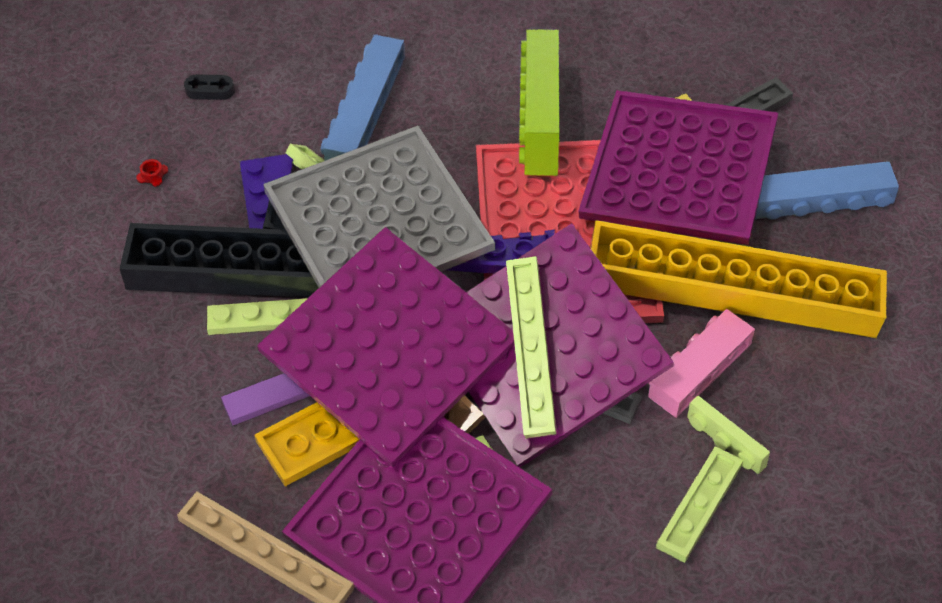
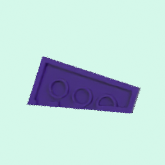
M287 154L240 161L249 228L263 229L269 198L264 191L263 184L292 173L294 159Z
M546 230L544 235L532 236L531 232L519 233V238L503 239L502 235L491 236L495 242V250L449 268L447 271L495 274L507 266L506 261L518 259L553 236L555 230Z

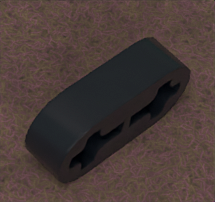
M197 74L187 77L184 81L187 97L195 100H226L231 98L235 92L233 80L227 75Z

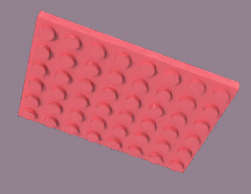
M601 140L559 142L558 176L525 175V164H519V147L525 146H519V143L476 145L480 221L490 236L502 235L503 239L519 238V233L531 232L532 236L544 235L546 230H555L554 234L572 223L590 247L595 221L579 219L578 211ZM484 273V280L492 276L493 273ZM624 294L645 323H663L664 311L662 301Z

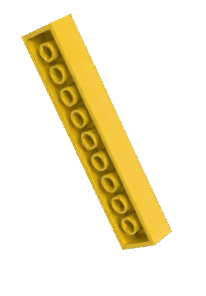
M595 221L590 249L623 294L723 312L728 309L734 314L877 338L886 319V270Z

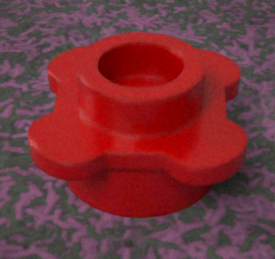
M155 159L146 160L140 165V173L137 174L136 179L139 183L146 182L151 183L152 186H159L162 184L164 174L168 173V167L161 165Z

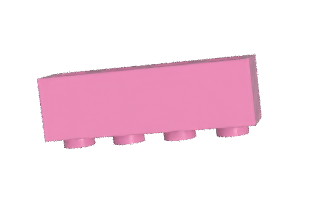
M728 309L719 316H713L700 335L698 333L694 334L687 343V347L681 353L677 351L672 355L671 359L674 362V366L648 383L650 385L648 397L677 418L690 405L693 399L699 396L751 345L755 328Z

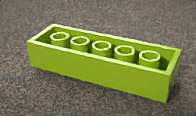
M527 30V40H521L519 146L525 147H519V164H525V175L558 176L559 30Z

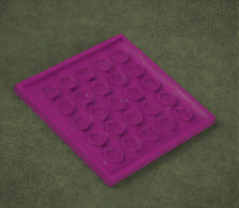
M616 90L578 211L579 219L598 220L655 231L749 245L777 126L778 113Z
M572 223L518 258L536 256L538 260L557 434L525 438L515 345L468 391L519 468L674 366L670 356ZM505 266L466 293L513 330L507 266Z
M384 227L257 345V348L261 354L393 467L515 343L514 333L511 328L389 229Z
M442 417L393 467L364 442L359 440L282 530V534L322 565L352 582L355 589L375 603H468L553 493L550 487Z

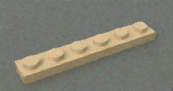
M197 491L177 514L179 522L315 603H345L354 590V584Z

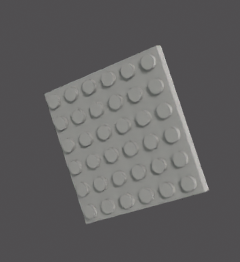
M419 126L263 184L267 197L319 288L384 227L389 229L440 272L495 250L494 240Z

